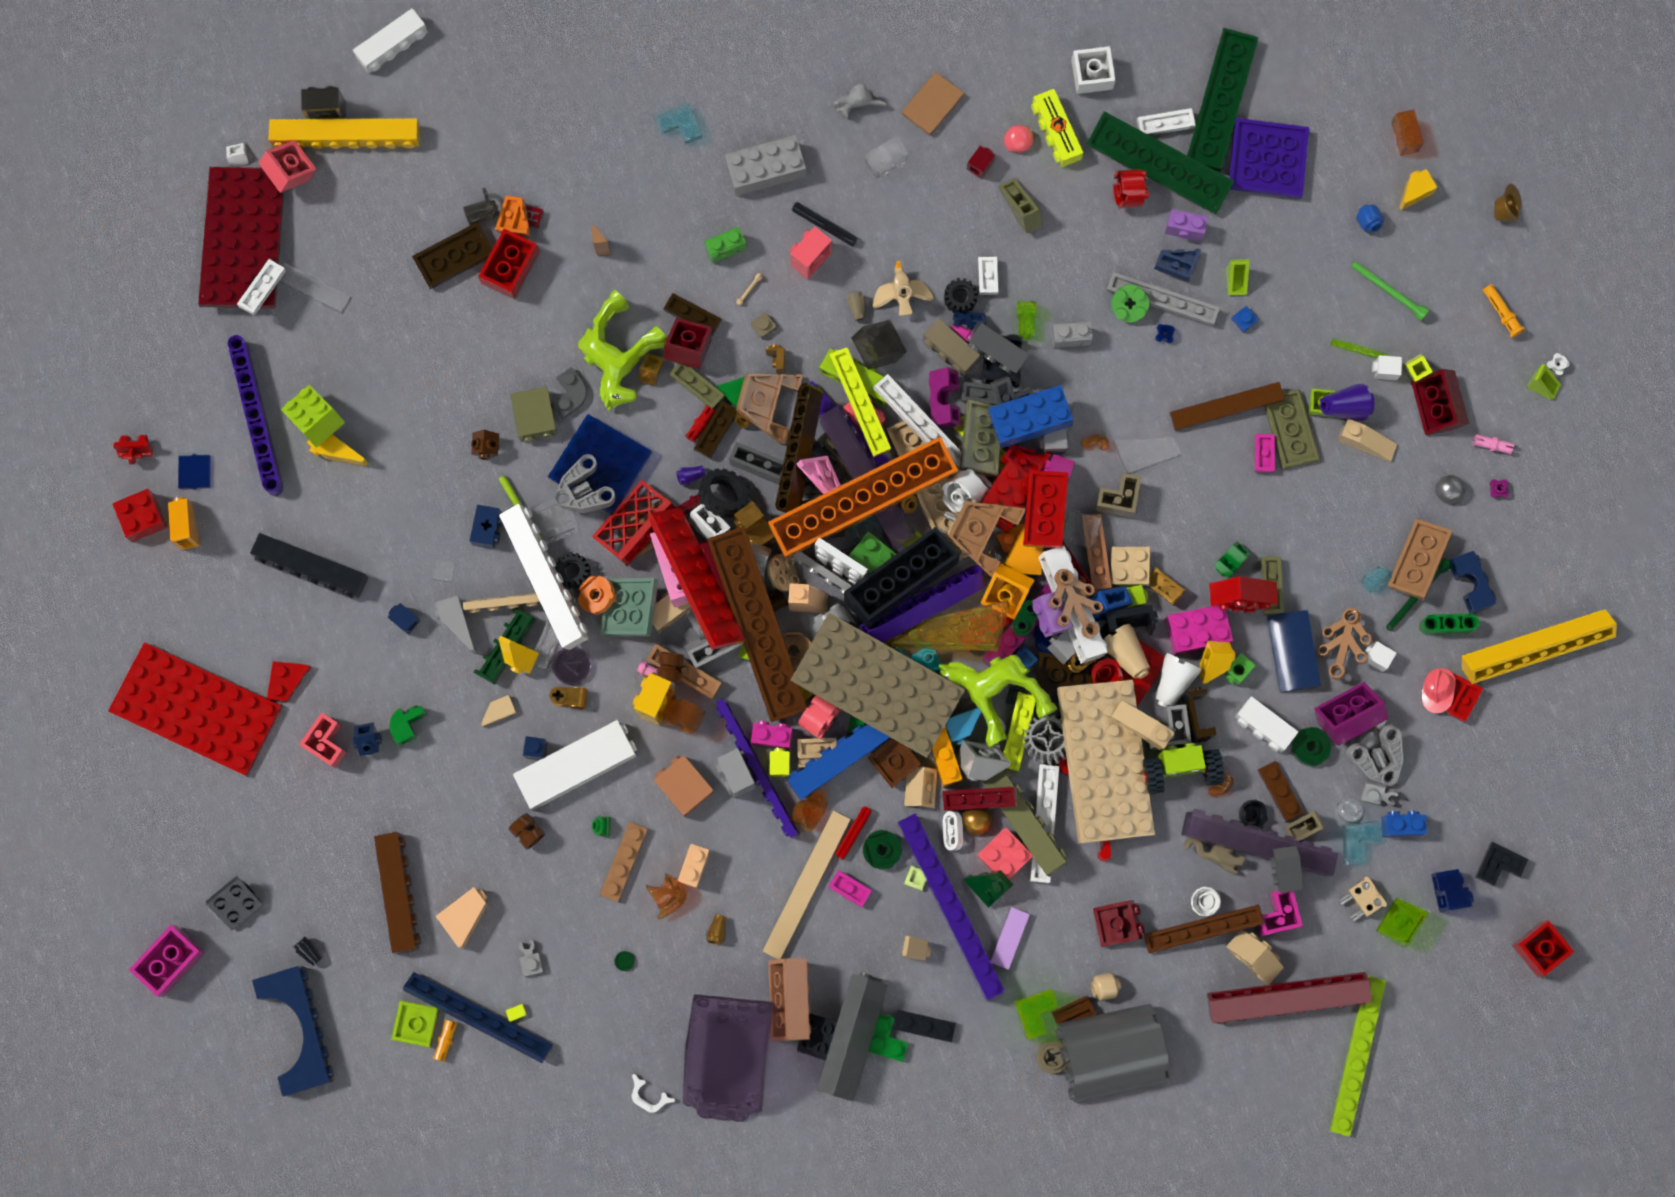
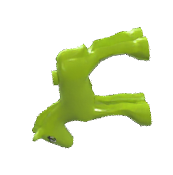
M615 289L610 294V297L604 301L601 310L593 319V329L587 328L584 336L578 341V348L585 355L583 359L590 366L595 364L604 372L600 383L599 395L608 411H611L615 406L637 400L638 394L636 391L624 388L620 383L633 370L643 355L651 349L664 348L668 338L661 329L654 326L626 352L622 353L617 347L606 342V327L609 320L615 314L630 308L627 300Z
M1010 655L1002 660L999 656L990 661L991 666L980 673L959 662L939 665L941 676L958 686H964L971 700L983 713L988 725L986 743L989 748L1007 739L1002 723L993 708L991 698L999 694L1008 684L1024 687L1031 692L1036 700V713L1039 719L1058 709L1035 678L1026 676L1030 669L1023 665L1020 657L1017 655Z

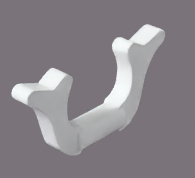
M635 1074L632 1075L634 1080L632 1100L639 1107L647 1112L654 1113L665 1104L675 1102V1099L668 1098L665 1093H662L661 1100L656 1105L645 1101L639 1097L638 1091L646 1081L639 1080Z

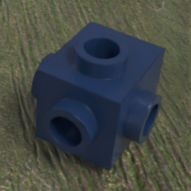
M374 722L354 727V737L352 738L354 749H358L360 756L379 752V744H382V737L380 732L377 733Z

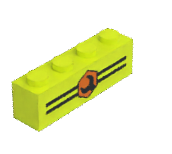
M1052 89L1034 96L1031 108L1033 113L1037 114L1039 118L1040 129L1044 130L1047 135L1046 142L1049 147L1052 146L1054 151L1053 157L1056 163L1059 162L1062 168L1082 160L1083 151L1055 90Z

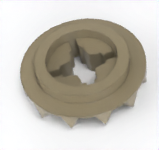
M1049 1041L1042 1044L1037 1050L1036 1060L1038 1066L1044 1072L1055 1074L1061 1072L1067 1064L1065 1061H1062L1060 1055L1062 1044ZM1047 1050L1052 1054L1059 1052V1054L1055 1058L1056 1063L1058 1065H1056L1052 1061L1045 1063V1061L1049 1057Z

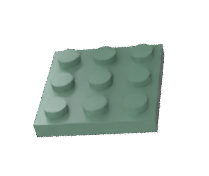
M607 578L613 584L617 598L611 607L602 614L600 635L651 636L659 580L656 578Z

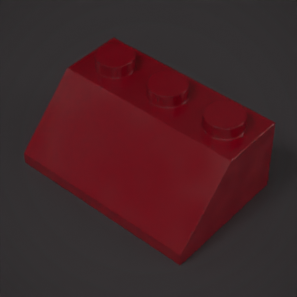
M1442 369L1416 382H1411L1425 435L1451 431L1469 424L1455 370Z

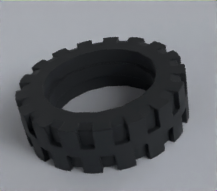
M714 469L713 472L709 471L702 479L698 487V497H700L701 504L705 505V509L712 511V514L716 516L717 514L721 515L720 517L726 518V516L732 518L735 513L747 505L750 499V489L747 488L748 484L743 481V478L740 475L737 476L735 472H729L728 469ZM724 484L730 487L737 495L738 501L728 503L719 500L712 493L710 485Z

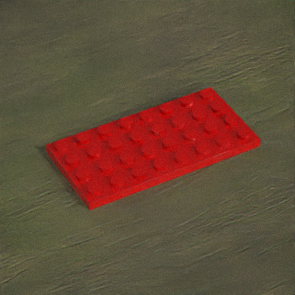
M144 642L108 712L240 774L248 776L282 706Z

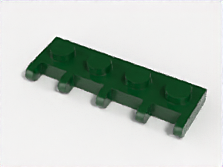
M514 608L512 611L516 615L510 624L504 623L503 626L507 629L502 637L521 644L536 619ZM496 638L493 640L496 646L489 656L484 654L482 657L486 662L480 671L475 669L473 672L494 685L508 665L504 662L500 643Z

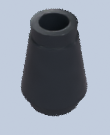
M306 936L293 946L296 950L295 952L312 966L322 959L311 939L308 940Z

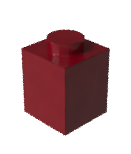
M979 146L967 162V170L982 179L994 163L995 155L993 151L987 147Z

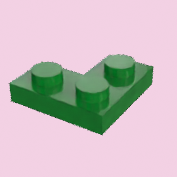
M879 1014L868 1052L903 1062L908 1042L889 1037L894 1017Z

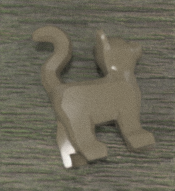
M1217 817L1208 821L1206 826L1200 829L1202 833L1217 837L1210 851L1204 850L1203 843L1199 838L1190 837L1185 841L1184 848L1186 850L1191 845H1195L1200 857L1218 864L1223 870L1234 875L1237 874L1238 867L1242 866L1245 860L1243 856L1236 857L1232 854L1234 848L1250 849L1253 840L1248 838L1243 840L1234 831L1224 828Z

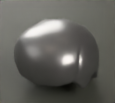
M1455 475L1444 476L1436 484L1438 498L1447 504L1460 502L1466 493L1464 482Z
M1373 727L1350 740L1351 744L1359 743L1370 753L1372 749H1377L1379 745V732Z

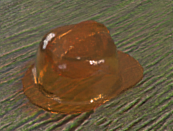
M816 789L806 800L797 802L794 806L791 821L802 826L806 832L813 831L827 809L828 797L823 789Z

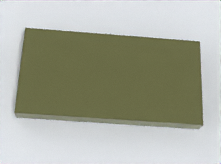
M1300 390L1284 392L1285 401L1264 406L1271 432L1275 434V446L1282 470L1320 460Z
M968 399L965 409L960 470L966 471L971 469L976 474L996 478L999 470L1000 447L988 415V408L996 405Z

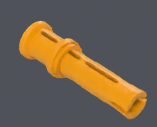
M1493 284L1485 287L1482 291L1499 314L1501 324L1505 325L1510 332L1509 336L1514 338L1521 334L1525 327L1520 325L1516 319L1517 315L1514 312L1511 313Z

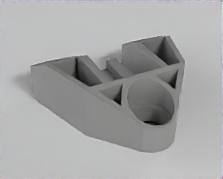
M583 455L562 476L555 494V501L559 507L587 513L610 507L615 502L616 496L612 488L602 487L595 492H591L592 489L588 482L585 481L597 469L596 459L592 455ZM587 459H591L594 462L593 466L589 469L583 467V462ZM605 491H609L612 494L611 499L608 501H604L601 498L602 493ZM561 494L569 496V500L566 503L559 502L558 498Z
M1386 725L1379 733L1382 749L1380 747L1372 749V752H1370L1372 758L1367 749L1359 743L1352 744L1347 749L1346 756L1368 778L1387 786H1392L1399 779L1404 761L1402 736L1398 728L1393 725ZM1393 730L1392 734L1387 737V733ZM1360 748L1358 754L1354 756L1355 750ZM1392 772V778L1385 781V774Z

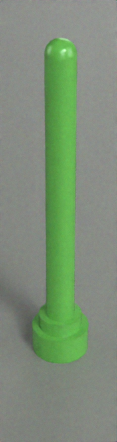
M1358 262L1352 263L1354 270L1412 310L1415 318L1420 322L1430 309L1425 305L1418 306Z

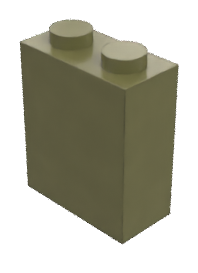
M547 386L510 394L520 442L530 443L537 438L550 439L554 437L553 435L558 434L550 392Z

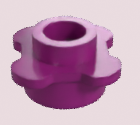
M1506 479L1502 481L1491 480L1489 483L1491 486V497H1508L1509 491L1507 486L1509 482Z

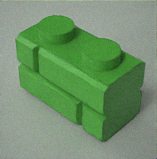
M739 227L704 241L712 264L735 255L737 252L747 250L745 239Z

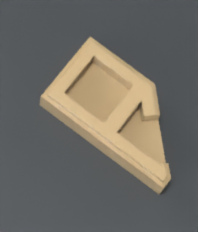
M507 695L490 702L481 723L483 727L516 714L510 696Z

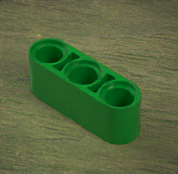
M1432 614L1421 620L1419 629L1425 635L1469 634L1478 628L1479 618L1474 614ZM1446 620H1449V621L1452 622V624H1453V628H1452V629H1451V628H1448V627L1446 626V624H1445V621H1446ZM1465 620H1469L1472 623V628H1468L1465 625ZM1426 621H1431L1434 625V628H1428L1426 625Z

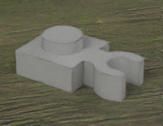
M1366 780L1360 797L1363 801L1379 805L1381 800H1384L1388 805H1395V800L1389 797L1392 795L1398 796V791L1395 789L1385 790V784Z
M530 940L531 946L529 949H525L523 943L519 944L520 950L525 955L519 957L523 977L543 973L540 953H533L535 949L533 940Z

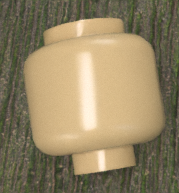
M1110 972L1096 975L1093 978V982H1090L1091 992L1100 1001L1115 998L1118 996V990L1121 989L1120 980L1115 978Z

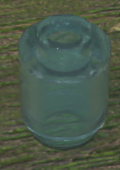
M1377 565L1365 574L1360 582L1364 589L1371 593L1390 580V572L1386 567Z

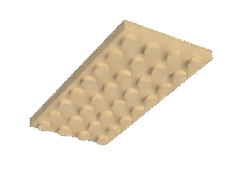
M1133 680L1058 687L1057 693L1078 844L1155 835L1150 796L1147 788L1148 783L1145 782L1144 754L1141 737L1111 717L1121 701L1137 709Z

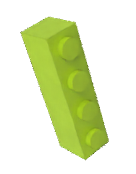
M829 349L819 366V373L841 384L830 358L831 353L839 350ZM852 358L869 398L873 402L886 407L887 402L873 389L885 376L878 374V371L872 367L866 368L861 365L859 360Z

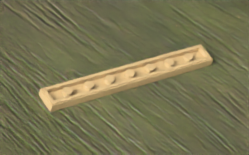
M835 811L832 812L762 952L776 959L782 958L851 819Z

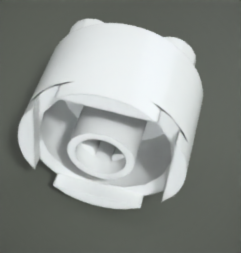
M967 469L966 471H959L943 485L942 491L944 496L942 498L946 506L951 511L957 513L960 512L965 501L981 503L988 492V488L975 475L973 470Z

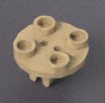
M778 554L770 558L767 564V575L772 583V589L777 588L780 591L787 592L789 591L790 583L799 584L800 580L795 567V561L792 557L785 559L784 555Z

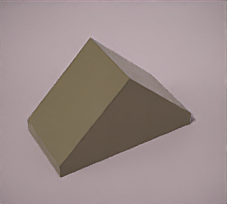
M1316 810L1284 826L1294 844L1325 828Z

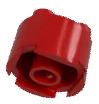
M1136 169L1115 172L1114 179H1117V184L1113 185V195L1116 205L1120 204L1118 208L1142 207L1145 199L1149 198L1148 188H1145V170Z

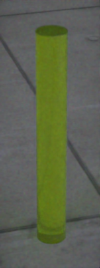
M1332 338L1330 344L1331 346L1378 358L1379 355L1387 356V353Z

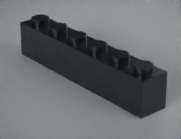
M262 533L258 534L250 552L254 557V561L260 564L270 563L272 564L271 567L278 571L288 570L291 576L296 578L303 576L307 578V582L314 585L321 583L325 585V589L332 592L339 590L342 592L341 595L350 599L353 596L356 598L360 597L368 579L364 573Z

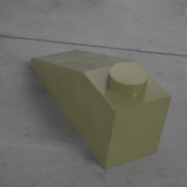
M1015 178L999 185L1003 197L1025 233L1043 226L1039 208Z

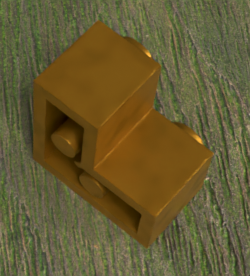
M753 501L734 514L735 528L744 526L750 543L767 547L776 540L764 519V515Z

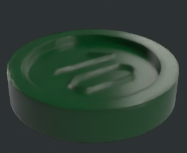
M627 951L619 952L614 959L616 968L621 971L630 970L634 965L633 955Z

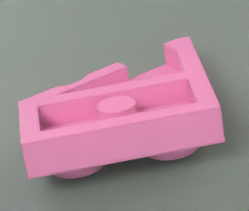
M828 456L803 459L797 463V466L823 494L841 486Z

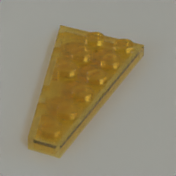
M1006 600L926 619L887 640L886 645L891 648L998 651L1010 604Z

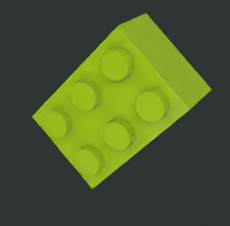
M310 385L303 388L298 395L280 409L316 448L345 423L337 412Z

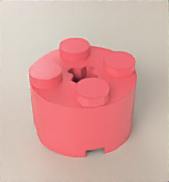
M815 696L811 701L812 704L809 708H806L801 716L798 725L821 740L826 731L828 732L832 727L833 719L838 716L841 709Z

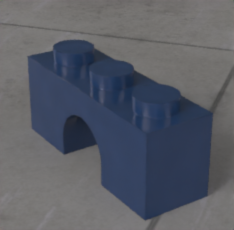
M1474 551L1450 560L1452 564L1451 571L1455 580L1466 577L1474 585L1473 591L1463 597L1469 614H1474L1496 604V595L1493 590H1490L1488 585L1489 579L1487 574L1482 571L1480 557Z

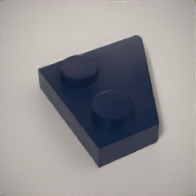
M1177 249L1176 251L1161 250L1154 269L1189 282L1201 249H1195V251H1185L1184 249Z

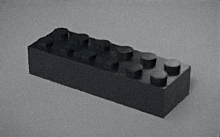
M934 527L844 591V601L868 629L956 566L959 562L960 554L938 528Z

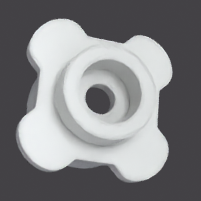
M1559 353L1554 354L1553 359L1547 362V367L1553 369L1556 375H1562L1563 370L1570 365L1569 361Z

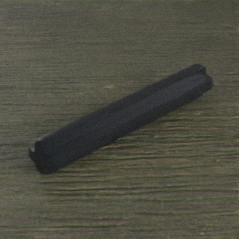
M799 202L793 205L792 211L814 225L852 247L857 243L858 238Z

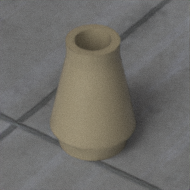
M862 292L848 294L846 301L854 321L865 319L864 296H862Z

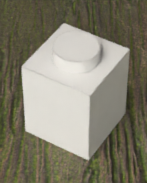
M1379 355L1372 363V373H1375L1374 379L1397 381L1401 376L1402 357Z
M1378 641L1367 646L1364 650L1368 656L1366 663L1381 672L1388 669L1396 655V652Z

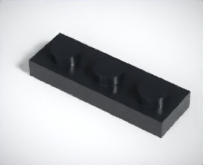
M898 1010L894 1030L952 1043L956 1023Z

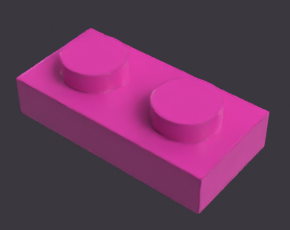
M1255 434V472L1274 473L1275 434Z
M839 870L828 888L861 908L872 890Z

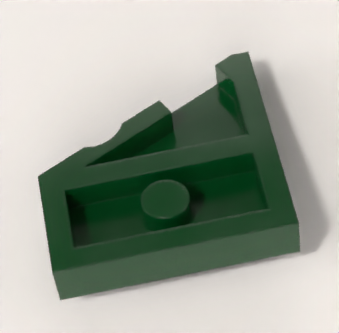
M1001 870L992 871L991 873L983 872L976 876L970 874L963 879L988 908L1014 885Z

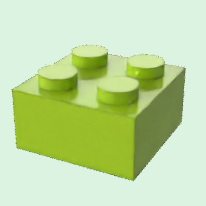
M1311 389L1309 415L1329 416L1321 411L1320 402L1324 396L1336 391Z

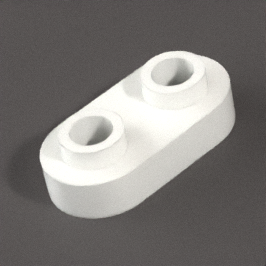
M954 811L946 812L943 817L944 846L948 850L957 851L963 845L962 817L960 813Z

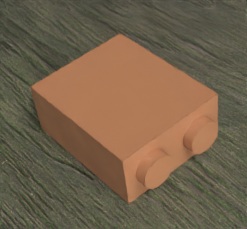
M683 755L675 757L670 762L671 766L666 770L662 768L655 774L654 782L685 818L715 792Z

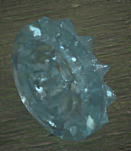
M867 518L854 525L852 537L856 544L864 535L863 528L866 531L873 530L871 534L881 541L883 533L877 521Z

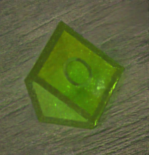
M1396 898L1376 931L1401 948L1408 947L1427 917L1428 912Z

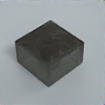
M308 87L307 89H301V110L306 119H346V101L338 87Z
M891 320L862 326L851 337L868 370L896 363L907 353Z

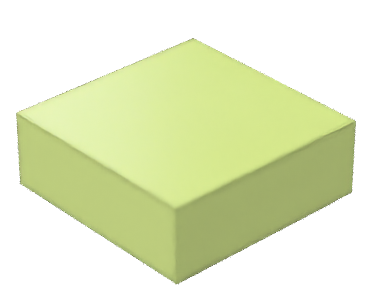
M911 865L904 884L923 891L926 880L921 870Z

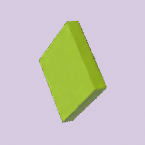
M400 1000L391 1040L431 1048L439 1009Z

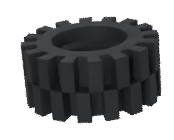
M957 278V281L952 280L951 284L948 283L944 292V303L949 311L952 309V313L964 312L966 314V312L972 311L973 307L976 306L978 290H976L975 284L972 285V281L969 280L967 282L966 278H963V280ZM958 290H963L968 294V299L962 303L957 302L954 299V293Z
M569 552L568 555L565 553L562 558H558V563L556 562L555 570L562 576L564 587L567 586L569 589L575 587L577 589L590 576L589 564L579 553L573 554V552ZM569 564L579 566L580 572L576 577H568L565 574V569Z

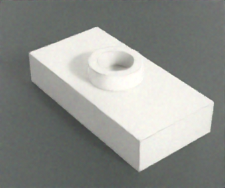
M978 257L979 295H998L997 257Z

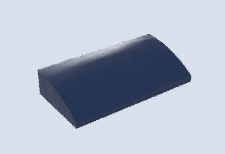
M1308 610L1267 617L1280 693L1321 686Z

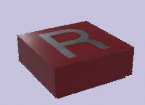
M526 205L529 226L539 228L544 212L543 209Z

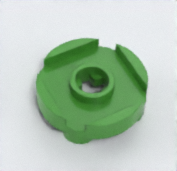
M1123 285L1112 297V310L1118 319L1125 322L1138 321L1148 311V294L1138 285ZM1128 298H1132V301L1136 302V305H1133L1132 308L1125 305V302H1128Z

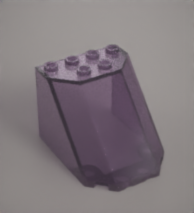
M694 994L685 1044L683 1103L687 1107L692 1106L696 1109V1114L701 1118L743 1122L748 1119L750 1114H758L763 1111L773 1002Z

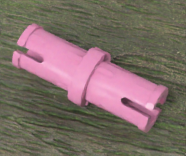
M1476 434L1474 437L1475 441H1473L1474 446L1510 455L1513 451L1512 447H1514V443L1498 440V437L1494 436L1490 438Z

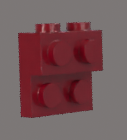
M1134 900L1093 908L1101 947L1143 939L1142 935L1145 934L1144 925L1139 923L1138 915L1141 913L1140 907Z

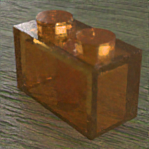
M1409 110L1396 113L1391 123L1400 156L1419 152L1424 143L1415 111Z

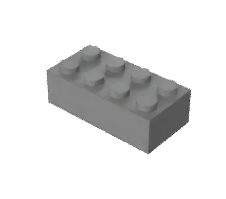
M796 135L724 154L735 196L806 177V167Z

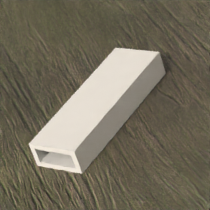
M616 720L514 773L513 776L529 808L533 811L637 757L635 754L637 748L633 740L628 741L626 737L628 731L624 723L620 724Z

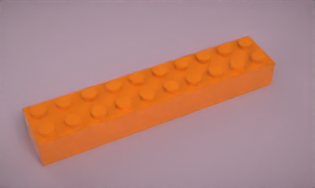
M940 436L769 521L768 525L785 559L815 545L818 538L825 540L957 474L958 469Z

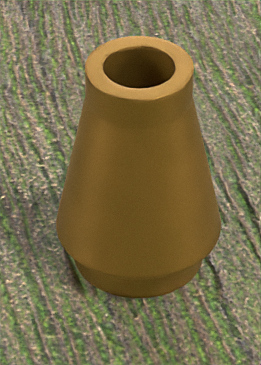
M715 914L706 934V941L708 943L722 945V941H725V916Z

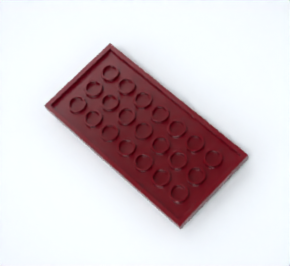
M209 167L198 300L200 307L240 308L237 303L266 262L270 259L279 264L284 192H279L262 168ZM277 285L260 308H276Z

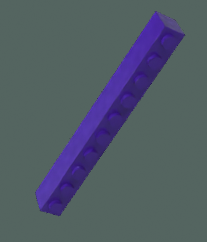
M916 813L899 821L898 826L985 1000L987 1001L1005 992Z

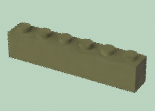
M1007 768L986 781L982 780L986 788L1017 786L1018 806L1000 808L1046 876L1050 877L1068 865L1065 860L1068 856L1062 848L1058 850L1054 844L1057 840L1051 832L1047 833L1043 827L1046 824L1040 816L1036 817L1032 811L1035 808L1029 800L1025 801L1021 795L1024 792L1018 784L1014 785L1010 779L1013 776Z

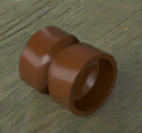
M659 652L658 663L660 667L657 668L656 675L670 682H681L682 671L679 667L683 666L684 655Z
M528 813L520 816L508 829L516 838H520L519 842L526 850L537 844L546 834L539 825H534L535 821Z

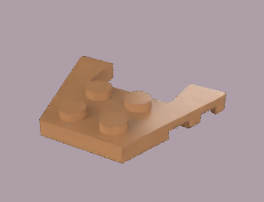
M746 374L736 411L779 444H786L789 428L772 422L780 388L783 387L798 392L803 375Z
M965 501L948 536L985 570L989 576L993 577L1000 561L982 552L998 519L1002 517L1019 525L1026 509Z

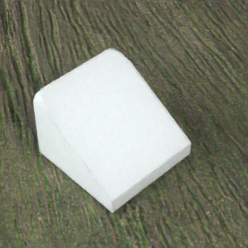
M245 143L226 147L227 160L230 167L248 165Z

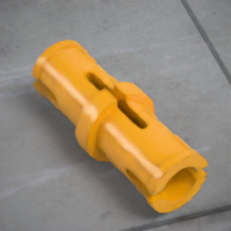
M445 1020L441 1036L437 1039L439 1042L433 1059L442 1062L446 1061L445 1059L450 1045L453 1044L452 1038L458 1023Z

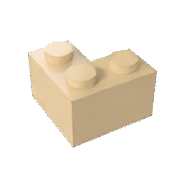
M1240 930L1226 946L1236 959L1248 966L1252 973L1267 985L1284 968L1279 962L1280 957L1271 951L1272 947L1265 941L1261 943L1259 938L1252 932L1248 934L1244 930Z

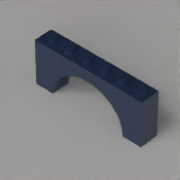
M302 966L292 967L252 980L258 1000L277 999L284 1002L295 1012L302 1026L303 1046L301 1054L295 1065L288 1072L277 1077L282 1097L333 1082L332 1077H334L333 1068L331 1065H328L327 1061L329 1057L328 1049L326 1046H323L322 1042L324 1033L321 1026L318 1027L317 1023L319 1014L317 1008H313L312 1004L314 999L311 988H308L306 982L309 980L308 973Z

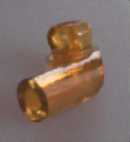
M1092 435L1080 441L1083 449L1097 445L1101 450H1107L1110 446L1109 440L1099 435Z

